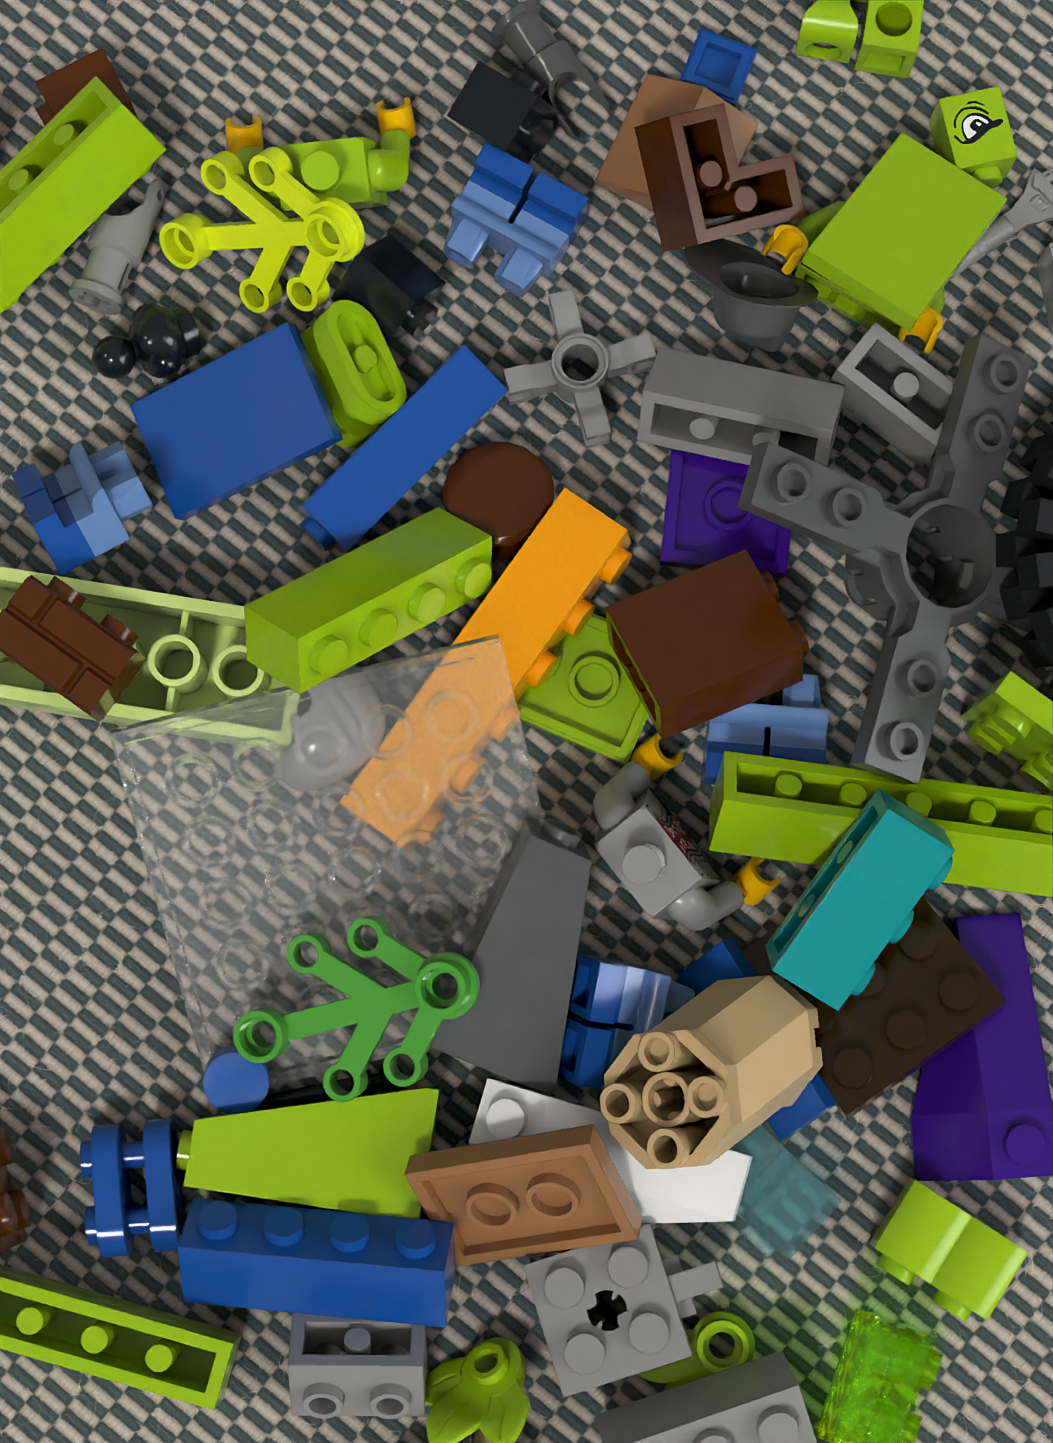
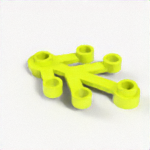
M268 147L253 156L248 165L249 175L259 189L266 192L273 191L301 218L289 219L245 182L243 165L233 153L220 151L205 160L200 170L205 186L212 193L223 195L252 221L211 223L203 215L183 213L166 223L160 230L159 242L166 258L178 268L191 269L210 257L214 250L263 248L252 274L240 283L239 295L243 304L250 311L264 313L281 300L282 289L278 280L294 247L306 246L310 252L303 269L289 279L286 285V292L290 302L297 309L304 312H310L324 303L330 295L327 277L335 261L346 262L351 260L361 252L364 246V227L355 210L338 198L318 199L293 177L292 162L288 155L280 148ZM267 164H269V166L272 168L274 175L269 170ZM305 285L309 288L311 294L307 291Z

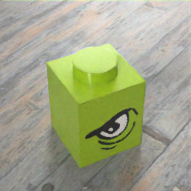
M1000 86L938 100L929 120L936 153L990 188L1001 184L1018 155Z

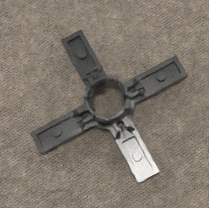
M984 334L966 339L935 456L923 490L909 493L898 503L892 504L882 499L879 490L767 441L755 445L738 503V508L845 553V571L862 568L863 573L851 575L844 579L846 592L853 603L874 598L876 602L865 603L860 607L876 619L886 621L887 624L884 631L882 649L850 764L904 785L919 783L952 660L945 645L949 628L968 623L976 614L981 612L1027 633L1033 630L1028 618L1007 620L999 589L1019 584L1017 568L996 567L995 535L981 513L988 484L1001 477L1033 358ZM939 527L940 531L935 530L924 537L931 546L934 559L952 555L953 560L940 562L935 565L934 585L926 598L920 593L910 577L906 560L907 541L912 528L924 532L927 529Z

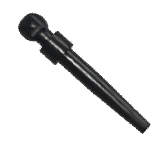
M397 1066L399 1071L404 1074L402 1069L399 1066ZM383 1068L380 1069L379 1073L374 1074L369 1069L366 1070L368 1075L367 1087L359 1096L376 1094V1089L383 1088L388 1092L398 1091L403 1087L392 1084L386 1078ZM352 1075L349 1078L337 1080L342 1089L346 1091L353 1090L354 1080ZM322 1082L266 1095L263 1102L253 1110L315 1102L331 1098L326 1094Z

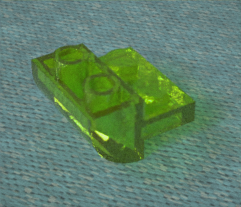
M856 1308L814 1433L815 1437L830 1443H916L923 1417L912 1412L920 1388L932 1391L944 1355V1353L933 1349L938 1335L872 1311Z

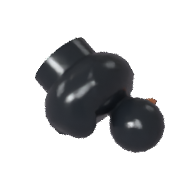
M154 302L144 303L132 315L128 340L118 335L106 336L99 340L93 349L92 362L95 369L101 375L110 379L123 378L130 374L135 363L152 377L169 378L180 370L186 358L200 353V333L195 319L187 308L179 307L168 310L156 305Z

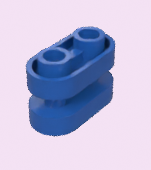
M174 1118L146 1120L142 1141L127 1142L122 1123L95 1125L92 1128L91 1139L81 1141L80 1164L82 1175L85 1180L92 1179L94 1205L87 1206L85 1211L86 1237L89 1246L99 1245L103 1258L131 1255L135 1234L150 1233L155 1252L178 1250V1244L186 1221L182 1170L176 1169L179 1138ZM144 1167L147 1207L133 1208L130 1168Z

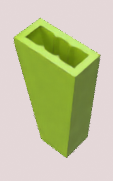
M421 1087L358 1096L348 1102L327 1100L199 1118L194 1120L193 1131H182L177 1151L176 1169L186 1170L183 1185L186 1187L361 1214L421 1219L423 1207L404 1173L410 1155L432 1152L441 1088Z

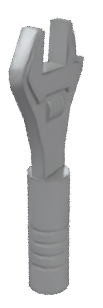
M1036 168L1031 171L1022 196L1008 212L994 220L950 279L956 277L1024 228L1046 221H1053V185L1051 184L1053 182V168L1043 173L1039 172Z

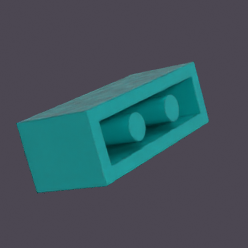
M878 788L765 945L772 971L839 1011L850 994L853 996L859 995L870 982L875 971L874 961L887 943L894 944L898 942L907 932L914 917L913 908L927 889L930 891L935 890L947 877L952 867V854L955 852V849L944 829Z

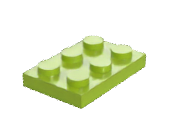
M1009 671L974 697L959 718L970 726L967 734L974 742L995 755H998L1003 750L1022 765L1018 772L1026 781L1045 793H1051L1053 790V702L1015 673Z

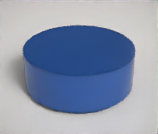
M228 1045L217 1050L209 1058L204 1071L203 1088L207 1099L215 1108L229 1114L245 1113L255 1109L263 1102L268 1092L270 1076L267 1062L253 1063L246 1060L239 1054L235 1045Z

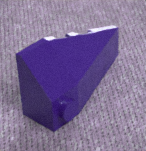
M1020 913L956 917L953 920L952 934L1005 999V1007L922 1066L917 1091L913 1095L909 1113L915 1180H1002L1053 1176V1104Z

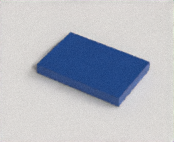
M289 322L283 323L130 405L174 518L186 520L343 440L298 328L295 324Z

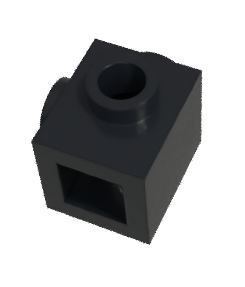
M478 61L447 116L482 140L528 164L532 156L542 151L549 142L554 129L553 121L558 111L541 98L546 87L516 68H514L508 78Z
M390 234L362 249L354 257L331 299L335 302L350 300L366 308L375 318L389 346L408 333L413 337H417L430 325L438 313V308L433 303L446 282Z

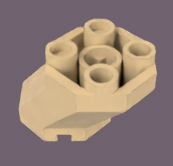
M780 975L717 980L647 1033L634 1034L604 1074L605 1088L600 1095V1108L602 1115L608 1121L609 1134L646 1169H674L711 1164L780 1108L792 1106L809 1081L823 1066L821 1047H816L814 1028H819L817 1008Z

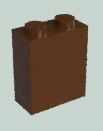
M746 549L605 607L609 643L662 740L803 681V654L809 651L805 632L794 616L786 618L778 605L780 603V596L772 575L766 568L758 570Z

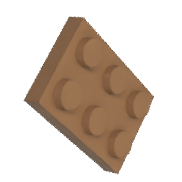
M594 1124L410 1155L404 1175L429 1219L454 1222V1256L456 1267L639 1239L642 1218Z

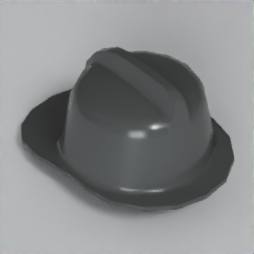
M717 239L685 247L682 257L686 267L712 288L713 312L718 326L742 341L768 352H775L782 348L787 334L794 326L800 307H806L817 301L819 291L813 284L792 274L785 275L781 272L782 268L747 246L728 240Z

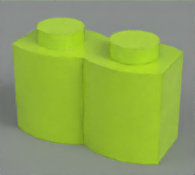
M911 1177L869 1243L882 1253L876 1265L909 1286L916 1275L933 1285L938 1290L932 1301L964 1322L968 1320L972 1311L988 1321L1029 1253Z

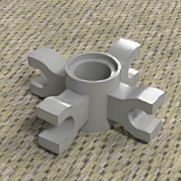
M573 289L549 294L550 305H548V310L558 344L552 353V360L503 369L504 385L508 389L506 393L509 404L514 405L544 394L556 392L564 401L575 404L585 448L610 443L609 435H611V428L601 398L606 380L620 375L651 370L654 363L653 360L656 358L651 334L646 333L634 336L616 344L604 346L594 336L584 333ZM584 358L589 360L597 371L587 380L576 381L569 378L563 372L562 367L571 359Z

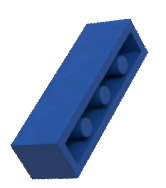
M193 1198L178 1244L183 1302L446 1327L455 1279L454 1222Z

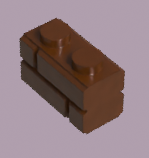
M30 575L9 600L8 606L0 612V652L100 722L121 696L123 689L127 688L144 665L146 659L133 648L139 636L109 614L104 617L100 624L85 614L80 608L87 599L56 576L46 586Z

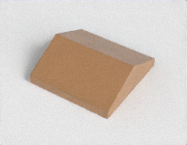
M647 73L595 179V185L653 210L634 127L667 116L724 103L739 167L758 123L704 86Z

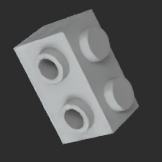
M293 1313L288 1356L292 1416H312L320 1419L335 1416H378L384 1419H397L403 1416L425 1417L427 1374L425 1325Z

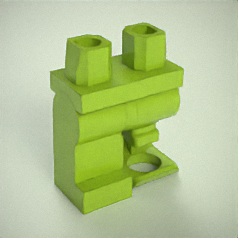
M817 0L805 12L794 55L849 64L858 32V19L850 6V1L866 3L854 70L908 79L918 54L924 0ZM813 43H827L837 48L815 46Z

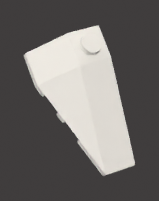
M487 1078L469 1139V1145L594 1124L642 1218V1224L735 1221L753 1156L728 1150L709 1165L674 1169H646L609 1134L608 1121L602 1115L601 1110L549 1096L508 1082Z

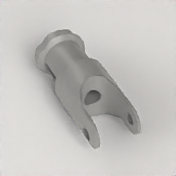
M154 179L150 183L143 202L131 213L121 215L128 196V188L109 206L107 212H103L95 222L87 243V247L91 252L80 279H76L71 283L68 291L75 301L96 312L108 315H117L118 312L122 311L125 301L121 294L130 270L139 267L164 202L165 187L159 179Z

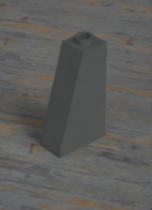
M525 818L461 953L462 956L473 964L480 980L479 997L472 1009L466 1014L455 1019H444L430 1046L551 1096L557 1083L592 860L585 843L580 841L582 834L576 829L551 818H546L543 825ZM451 975L443 992L449 996H455L458 984Z

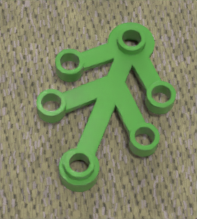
M376 915L360 918L354 921L347 931V943L350 950L362 958L375 956L411 980L388 987L332 953L329 940L321 933H304L295 937L288 945L287 960L290 966L298 973L314 974L350 997L288 1014H283L278 1009L268 1006L254 1009L241 1016L236 1022L233 1031L234 1045L239 1054L246 1060L253 1063H266L282 1055L288 1049L292 1040L358 1023L339 1061L331 1065L323 1076V1087L326 1094L334 1101L348 1102L362 1094L366 1089L368 1075L365 1069L394 1014L418 1008L402 1044L389 1051L383 1061L384 1074L392 1084L399 1087L410 1086L422 1079L428 1069L426 1053L444 1019H455L466 1014L472 1009L479 997V976L475 967L467 958L458 953L448 951L439 952L428 958L393 937L389 924L383 918ZM364 925L373 927L378 934V943L375 948L366 946L361 939V930ZM305 941L312 943L318 952L315 964L306 962L302 957L301 947ZM442 973L451 974L456 979L458 990L455 996H449L441 990L439 979ZM263 1021L269 1022L274 1027L276 1032L274 1043L265 1041L261 1036L260 1026ZM399 1054L408 1055L413 1060L415 1070L412 1076L404 1075L399 1071L397 1067ZM340 1069L346 1070L352 1075L354 1080L352 1091H346L339 1086L337 1073Z

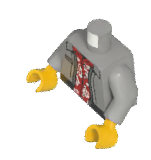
M656 733L636 747L632 752V761L625 764L596 793L593 800V812L599 828L594 846L652 919L675 920L688 930H704L741 908L744 903L751 906L758 905L781 883V877L778 876L773 881L763 879L757 873L756 868L766 858L752 857L731 877V880H725L650 786L651 780L658 779L680 764L683 759L681 751L669 759L666 758L659 748L661 737L659 733Z

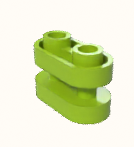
M339 300L331 304L317 318L314 325L308 327L300 335L343 440L335 444L346 448L360 445L377 429L379 424L384 423L405 403L407 396L404 380L375 318L362 305L350 300Z

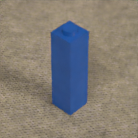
M465 344L455 349L406 398L405 403L397 412L380 424L369 437L358 445L296 507L306 517L299 526L324 551H327L332 545L340 552L348 551L508 389Z

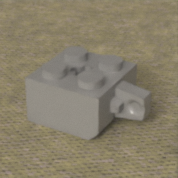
M652 1225L641 1227L639 1239L573 1249L523 1265L563 1398L691 1357L693 1352L682 1319L697 1314L692 1297L724 1287L716 1261L683 1271L678 1255L663 1260ZM604 1290L613 1291L612 1300L618 1299L621 1296L626 1303L627 1311L618 1315L617 1322L619 1327L616 1329H605L606 1321L602 1320L597 1324L592 1316L591 1308L597 1307L600 1304L599 1293Z

